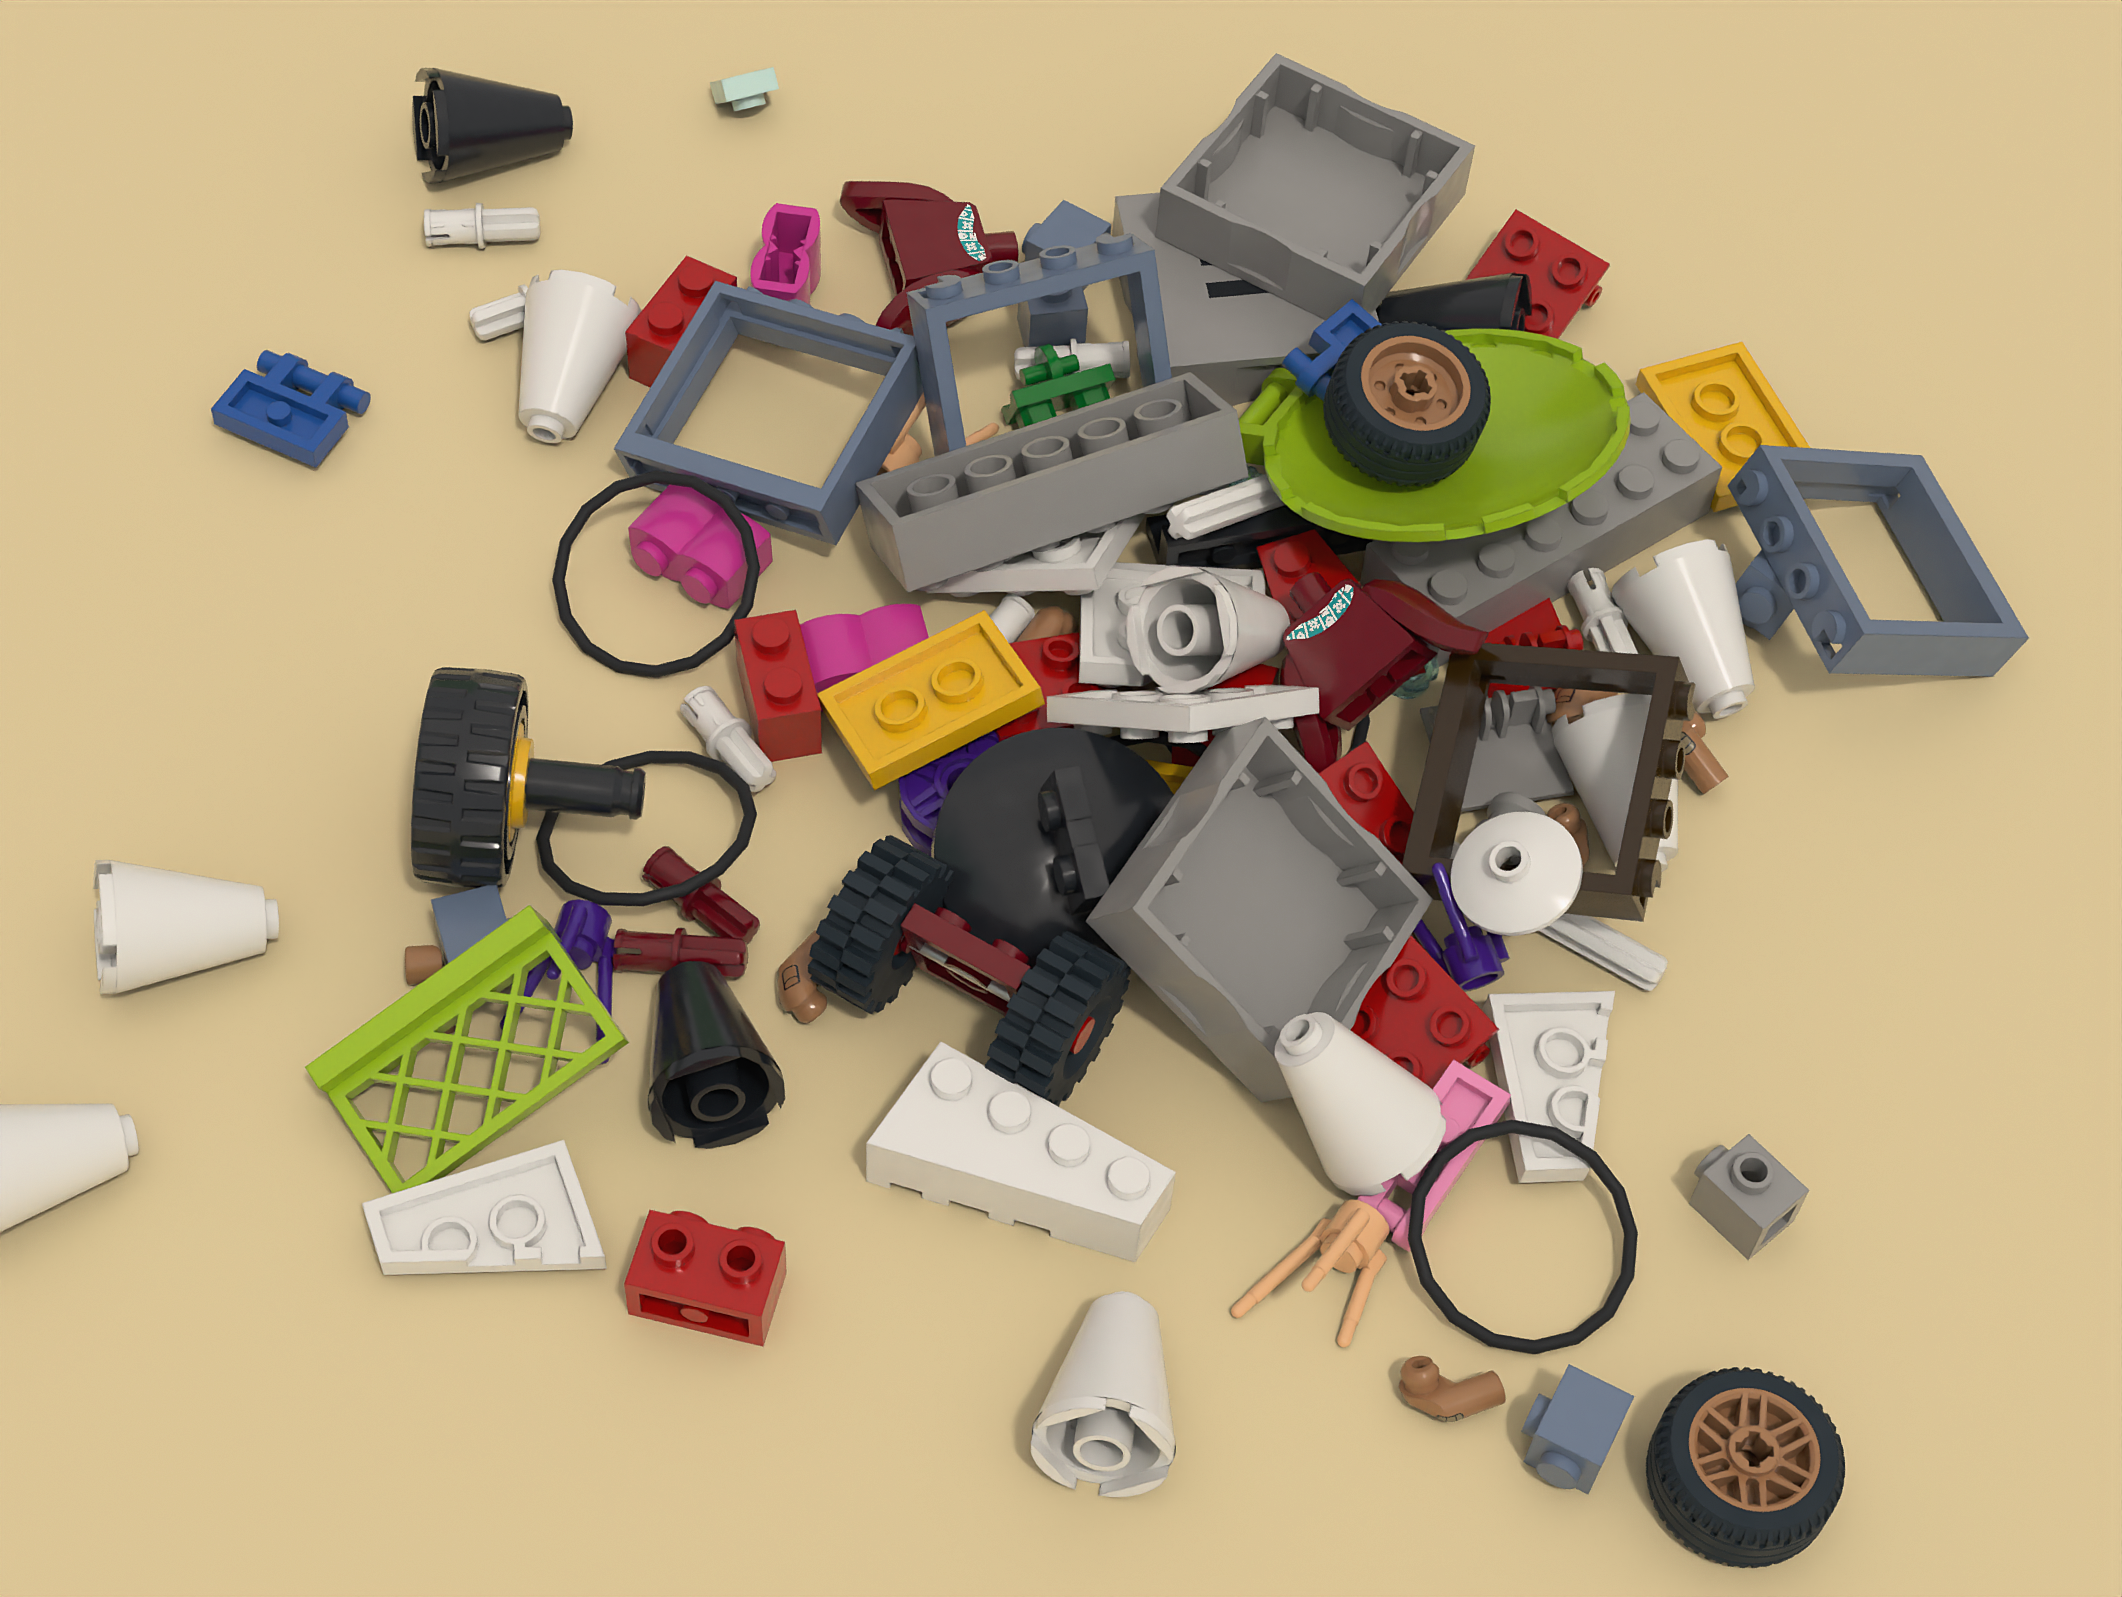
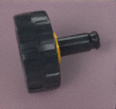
M442 667L436 669L431 677L425 698L416 754L411 813V860L413 874L416 879L425 883L461 888L497 885L498 889L502 888L510 877L518 830L525 827L529 810L602 817L629 815V819L637 820L642 817L646 772L641 768H634V771H624L617 766L534 758L533 739L528 738L529 701L527 683L524 677L514 673L477 668Z

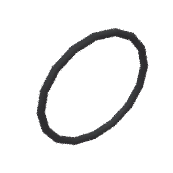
M652 471L615 481L581 506L560 539L552 582L560 620L584 653L615 672L658 678L697 668L731 643L735 636L734 620L747 618L753 608L760 564L752 528L728 495L696 476ZM654 483L690 487L721 505L741 534L748 566L741 604L722 634L690 657L659 665L621 661L591 643L571 614L565 584L571 546L590 515L619 493Z
M646 751L607 761L602 765L617 766L623 770L650 763L689 764L719 774L738 792L744 813L736 841L714 865L680 884L644 893L602 892L572 881L554 863L549 839L560 812L546 811L536 837L542 869L566 893L603 906H647L686 896L723 875L748 847L757 818L749 785L724 762L691 751Z
M1508 1120L1468 1129L1433 1156L1412 1193L1408 1242L1420 1284L1450 1323L1489 1347L1539 1354L1579 1344L1614 1317L1634 1279L1638 1231L1624 1187L1596 1151L1557 1127ZM1511 1133L1552 1140L1585 1160L1612 1194L1624 1232L1621 1274L1603 1308L1573 1331L1537 1340L1495 1334L1459 1312L1433 1278L1422 1241L1425 1200L1444 1164L1476 1141Z

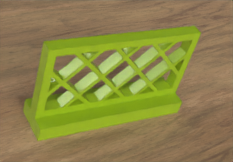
M530 905L305 1066L317 1087L328 1094L392 1193L445 1177L629 1043L560 943L562 942L548 920ZM551 956L562 972L557 1000L524 996L528 972ZM512 984L510 994L500 993L502 990H504L506 987ZM572 988L584 1005L570 1003ZM486 1002L508 1005L501 1041L468 1037L473 1011ZM521 1007L554 1011L547 1048L514 1043ZM567 1013L593 1017L605 1034V1037L583 1053L560 1050ZM456 1024L454 1035L444 1033ZM430 1042L452 1045L444 1082L412 1078L417 1052ZM465 1047L498 1052L491 1089L458 1084ZM511 1054L545 1058L540 1084L526 1094L504 1091ZM558 1060L569 1062L556 1071ZM400 1065L398 1075L388 1074ZM375 1082L396 1085L388 1123L365 1120L352 1099ZM410 1087L442 1092L434 1130L402 1125ZM456 1094L488 1099L484 1123L470 1135L448 1132ZM502 1101L513 1102L500 1112ZM373 1131L386 1133L383 1146ZM399 1135L432 1139L427 1166L405 1181L394 1165ZM446 1142L457 1143L443 1154Z

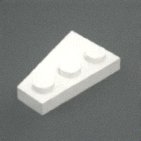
M1615 991L1488 995L1482 1007L1483 1012L1500 1029L1489 1039L1499 1088L1511 1094L1509 1106L1504 1111L1506 1121L1518 1120L1557 1127L1589 1148L1594 1149L1600 1098L1598 1097L1602 1067L1606 1061L1608 1046L1606 1034L1609 1016L1613 1010ZM1514 1133L1509 1134L1519 1183L1584 1181L1591 1169L1585 1160L1552 1140Z
M564 1140L362 1203L383 1275L607 1269L605 1255Z

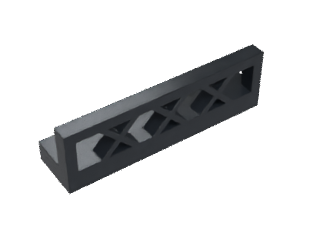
M1287 505L1190 540L1183 537L1175 539L1169 534L1170 522L1166 517L1167 514L1148 517L1145 528L1156 563L1166 566L1259 569L1262 568L1257 551L1258 546L1314 529L1336 556L1366 551V545L1374 541L1373 539L1346 535L1319 526L1295 513Z

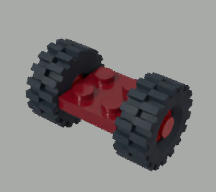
M892 835L886 836L885 840H877L873 843L871 853L865 851L858 858L855 871H848L842 880L843 888L838 896L833 895L827 906L830 909L827 918L820 921L816 934L820 935L819 939L811 945L809 956L813 959L808 964V973L811 974L810 979L853 1005L873 1014L874 1011L878 1013L884 1010L886 1002L891 1004L898 997L900 987L908 984L913 977V970L917 966L924 972L1004 1015L1005 1018L999 1020L994 1032L998 1035L989 1046L987 1056L990 1059L986 1062L985 1068L1013 1084L1017 1083L1059 1107L1062 1100L1066 1101L1070 1097L1076 1082H1081L1087 1073L1088 1065L1091 1061L1094 1062L1101 1051L1099 1047L1104 1038L1109 1036L1114 1026L1112 1021L1115 1015L1120 1012L1124 1002L1121 997L1128 990L1130 980L1127 978L1131 974V968L1119 958L1066 931L1063 932L1061 937L1056 936L1051 941L1048 950L1045 948L1037 956L1035 967L1031 970V967L1027 965L1029 958L1018 948L1001 939H995L991 945L970 934L972 928L964 919L943 908V898L954 878V871L950 870L951 867Z

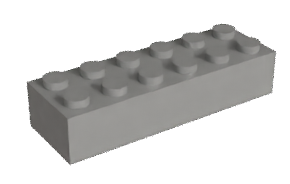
M1189 372L856 482L855 485L871 549L905 590L911 592L914 590L930 591L943 586L949 578L970 571L984 572L993 570L1001 566L1005 559L1029 551L1044 552L1054 549L1061 544L1062 540L1085 532H1105L1115 527L1120 520L1141 513L1156 514L1166 511L1176 501L1196 494L1207 495L1225 489L1229 486V483L1249 476L1237 410L1194 374Z
M1643 392L1627 401L1631 417L1630 432L1625 447L1617 461L1601 479L1578 497L1538 518L1488 534L1429 542L1374 540L1366 545L1360 584L1364 585L1374 579L1400 581L1423 593L1464 624L1490 632L1547 598L1554 602L1570 593L1567 588L1568 581L1579 571L1583 570L1587 582H1589L1591 578L1588 568H1599L1605 573L1708 514L1722 466ZM1433 646L1438 654L1428 664L1435 670L1449 662V655L1451 653Z

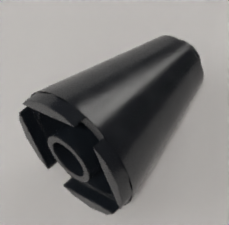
M421 68L416 74L415 82H425L424 96H413V135L417 161H429L431 171L421 173L423 179L428 183H441L558 152L562 149L564 140H570L572 137L573 118L571 109L568 105H562L561 99L557 94L438 68Z
M1513 272L1392 291L1378 305L1376 313L1381 324L1407 321L1408 323H1424L1427 326H1434L1436 329L1443 331L1458 329H1505L1525 332V316H1532L1531 283L1529 275Z
M682 962L666 971L657 984L648 1091V1109L652 1124L665 1139L676 1143L674 1134L693 1138L695 1148L711 1149L732 1145L758 1134L769 1124L767 1114L774 1108L777 1102L781 1109L785 1101L782 1072L719 969L707 962Z

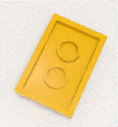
M1743 342L1639 370L1635 385L1640 393L1644 392L1722 466L1710 506L1713 512L1738 506L1727 485L1760 445L1810 448Z
M985 610L817 693L823 712L874 791L1045 704L1041 687Z

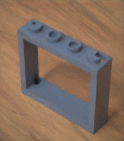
M1105 233L1097 237L1095 244L1076 249L1066 245L1050 247L1039 253L1040 258L1022 263L1013 260L992 262L982 268L983 273L964 278L956 275L938 276V283L906 292L934 455L938 456L966 446L946 322L1127 275L1142 386L1146 387L1171 379L1172 374L1155 249L1131 233L1117 237Z
M715 281L615 445L614 450L629 477L652 471L696 476L728 495L739 511L752 520L837 545L860 505L855 483L877 475L924 392L914 336L904 334L902 328L889 330L865 323L860 318L851 314L843 313L836 315L814 309L811 305L801 300L791 299L786 301L764 295L751 286L746 290ZM738 334L885 376L821 489L673 444ZM654 483L645 487L663 492L669 485Z
M1760 445L1727 485L1829 674L1993 677L2029 639L1922 455ZM1804 499L1876 502L1944 622L1871 620ZM1830 643L1841 644L1842 648L1835 653Z

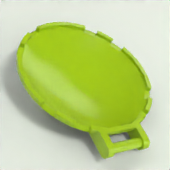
M1458 329L1447 330L1445 333L1453 335L1456 340H1460L1463 346H1467L1470 349V353H1474L1476 360L1480 361L1481 368L1485 370L1490 386V413L1488 421L1468 460L1452 475L1450 474L1439 482H1432L1429 485L1423 484L1421 486L1412 485L1411 487H1406L1405 485L1397 486L1395 483L1390 485L1385 481H1377V478H1370L1368 474L1359 472L1357 467L1354 468L1351 466L1350 461L1344 459V455L1339 454L1337 447L1333 445L1332 439L1329 438L1324 421V402L1316 395L1308 397L1295 385L1297 378L1285 368H1276L1267 376L1262 383L1261 394L1238 420L1246 463L1265 467L1266 476L1273 491L1295 513L1319 526L1346 535L1382 541L1429 542L1467 538L1510 528L1549 513L1578 497L1608 472L1623 451L1630 432V407L1625 398L1624 385L1617 374L1605 362L1595 366L1584 360L1582 348L1549 336L1517 330Z

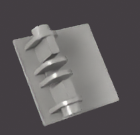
M1530 686L1528 690L1511 692L1510 695H1506L1503 690H1496L1493 692L1492 698L1487 696L1461 812L1488 808L1493 798L1503 792L1521 794L1533 801L1574 795V788L1568 771L1554 745L1552 726L1546 720V714L1555 713L1556 701L1552 689L1542 690L1541 687ZM1438 706L1420 708V715L1429 742L1431 741Z

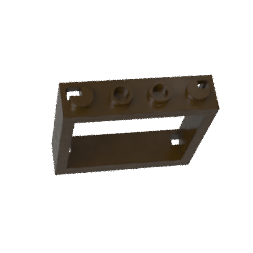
M1483 643L1475 655L1451 653L1402 866L1433 900L1442 901L1432 873V866L1435 863H1442L1451 883V868L1454 859L1450 858L1490 683L1652 695L1615 875L1583 872L1578 894L1572 905L1564 913L1644 922L1648 897L1653 898L1655 887L1660 888L1661 863L1659 860H1656L1660 839L1669 838L1673 825V803L1671 800H1668L1672 779L1679 780L1682 777L1685 765V745L1680 740L1683 722L1691 721L1695 714V708L1692 703L1695 683L1688 681L1680 658L1675 656ZM1502 864L1500 869L1510 871L1518 867V865Z

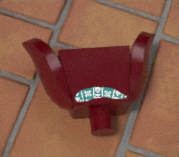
M846 181L843 184L840 196L842 208L862 226L879 234V243L895 295L882 311L876 326L889 330L902 328L904 334L914 336L906 292L938 283V276L956 275L964 278L983 273L982 268L992 262L1001 260L1018 262V242L1015 232L984 233L977 207L970 202H954L945 194L929 186L908 182ZM959 319L946 322V326L958 321Z
M1318 572L1309 573L1299 579L1291 588L1290 596L1303 612V615L1290 625L1283 634V641L1288 653L1282 660L1280 685L1319 688V713L1293 717V731L1303 758L1317 773L1329 767L1341 758V728L1350 731L1438 654L1433 646L1450 653L1475 655L1487 639L1489 632L1464 624L1423 593L1400 581L1374 579L1364 585H1360L1347 578L1331 589Z

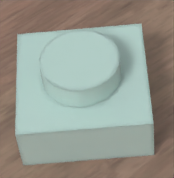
M774 67L710 82L715 104L731 101L734 111L766 104L763 93L779 89Z

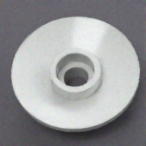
M1533 812L1502 814L1479 825L1465 838L1457 850L1451 868L1453 896L1463 914L1474 925L1487 932L1504 936L1530 934L1554 923L1572 905L1582 882V858L1574 838L1560 823L1552 818ZM1521 857V862L1515 869L1510 871L1500 869L1507 860Z

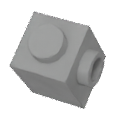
M1748 1134L1730 1150L1724 1145H1719L1701 1161L1694 1172L1699 1181L1689 1204L1749 1260L1794 1222L1809 1189Z

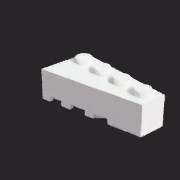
M943 1042L938 1044L866 1143V1182L889 1189L893 1183L922 1192V1199L949 1206L950 1201L987 1211L989 1212V1219L1014 1226L1015 1221H1020L1050 1230V1237L1132 1262L1137 1261L1170 1211L1176 1172L1017 1083L1013 1084L986 1069L983 1064Z

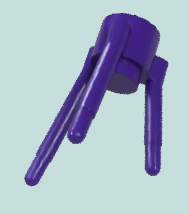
M1435 863L1432 866V873L1454 932L1444 938L1447 948L1445 951L1440 947L1422 919L1418 922L1413 933L1427 953L1464 992L1482 988L1497 981L1504 975L1501 963L1509 960L1510 957L1502 935L1487 932V935H1483L1481 928L1478 926H1467L1464 915L1454 899L1451 883L1442 863Z
M579 899L570 900L563 904L554 930L562 941L560 943L578 969H586L591 966L592 962H598L597 996L612 1017L613 954H616L618 948H614V940L607 937L612 924L611 915L606 909L596 903ZM551 956L528 972L524 996L531 997L546 971L547 977L551 980H556L560 976L561 970ZM521 1007L520 1014L523 1012L525 1007ZM506 1013L500 1022L501 1030H503ZM596 1023V1040L598 1042L605 1037V1034ZM607 1058L601 1064L607 1063L609 1061V1058Z

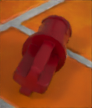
M663 846L653 853L643 868L645 874L642 875V878L655 888L660 889L680 884L700 873V871H697L672 848ZM718 878L686 896L672 899L681 907V915L688 921L698 919L720 937L742 938L748 945L760 928V922L756 916L721 890V881Z
M677 928L674 934L618 929L614 940V948L641 950V954H613V965L617 972L627 970L665 973L682 962L701 961L717 967L723 977L739 978L745 974L748 964V947L746 941L742 938L687 935L685 928Z

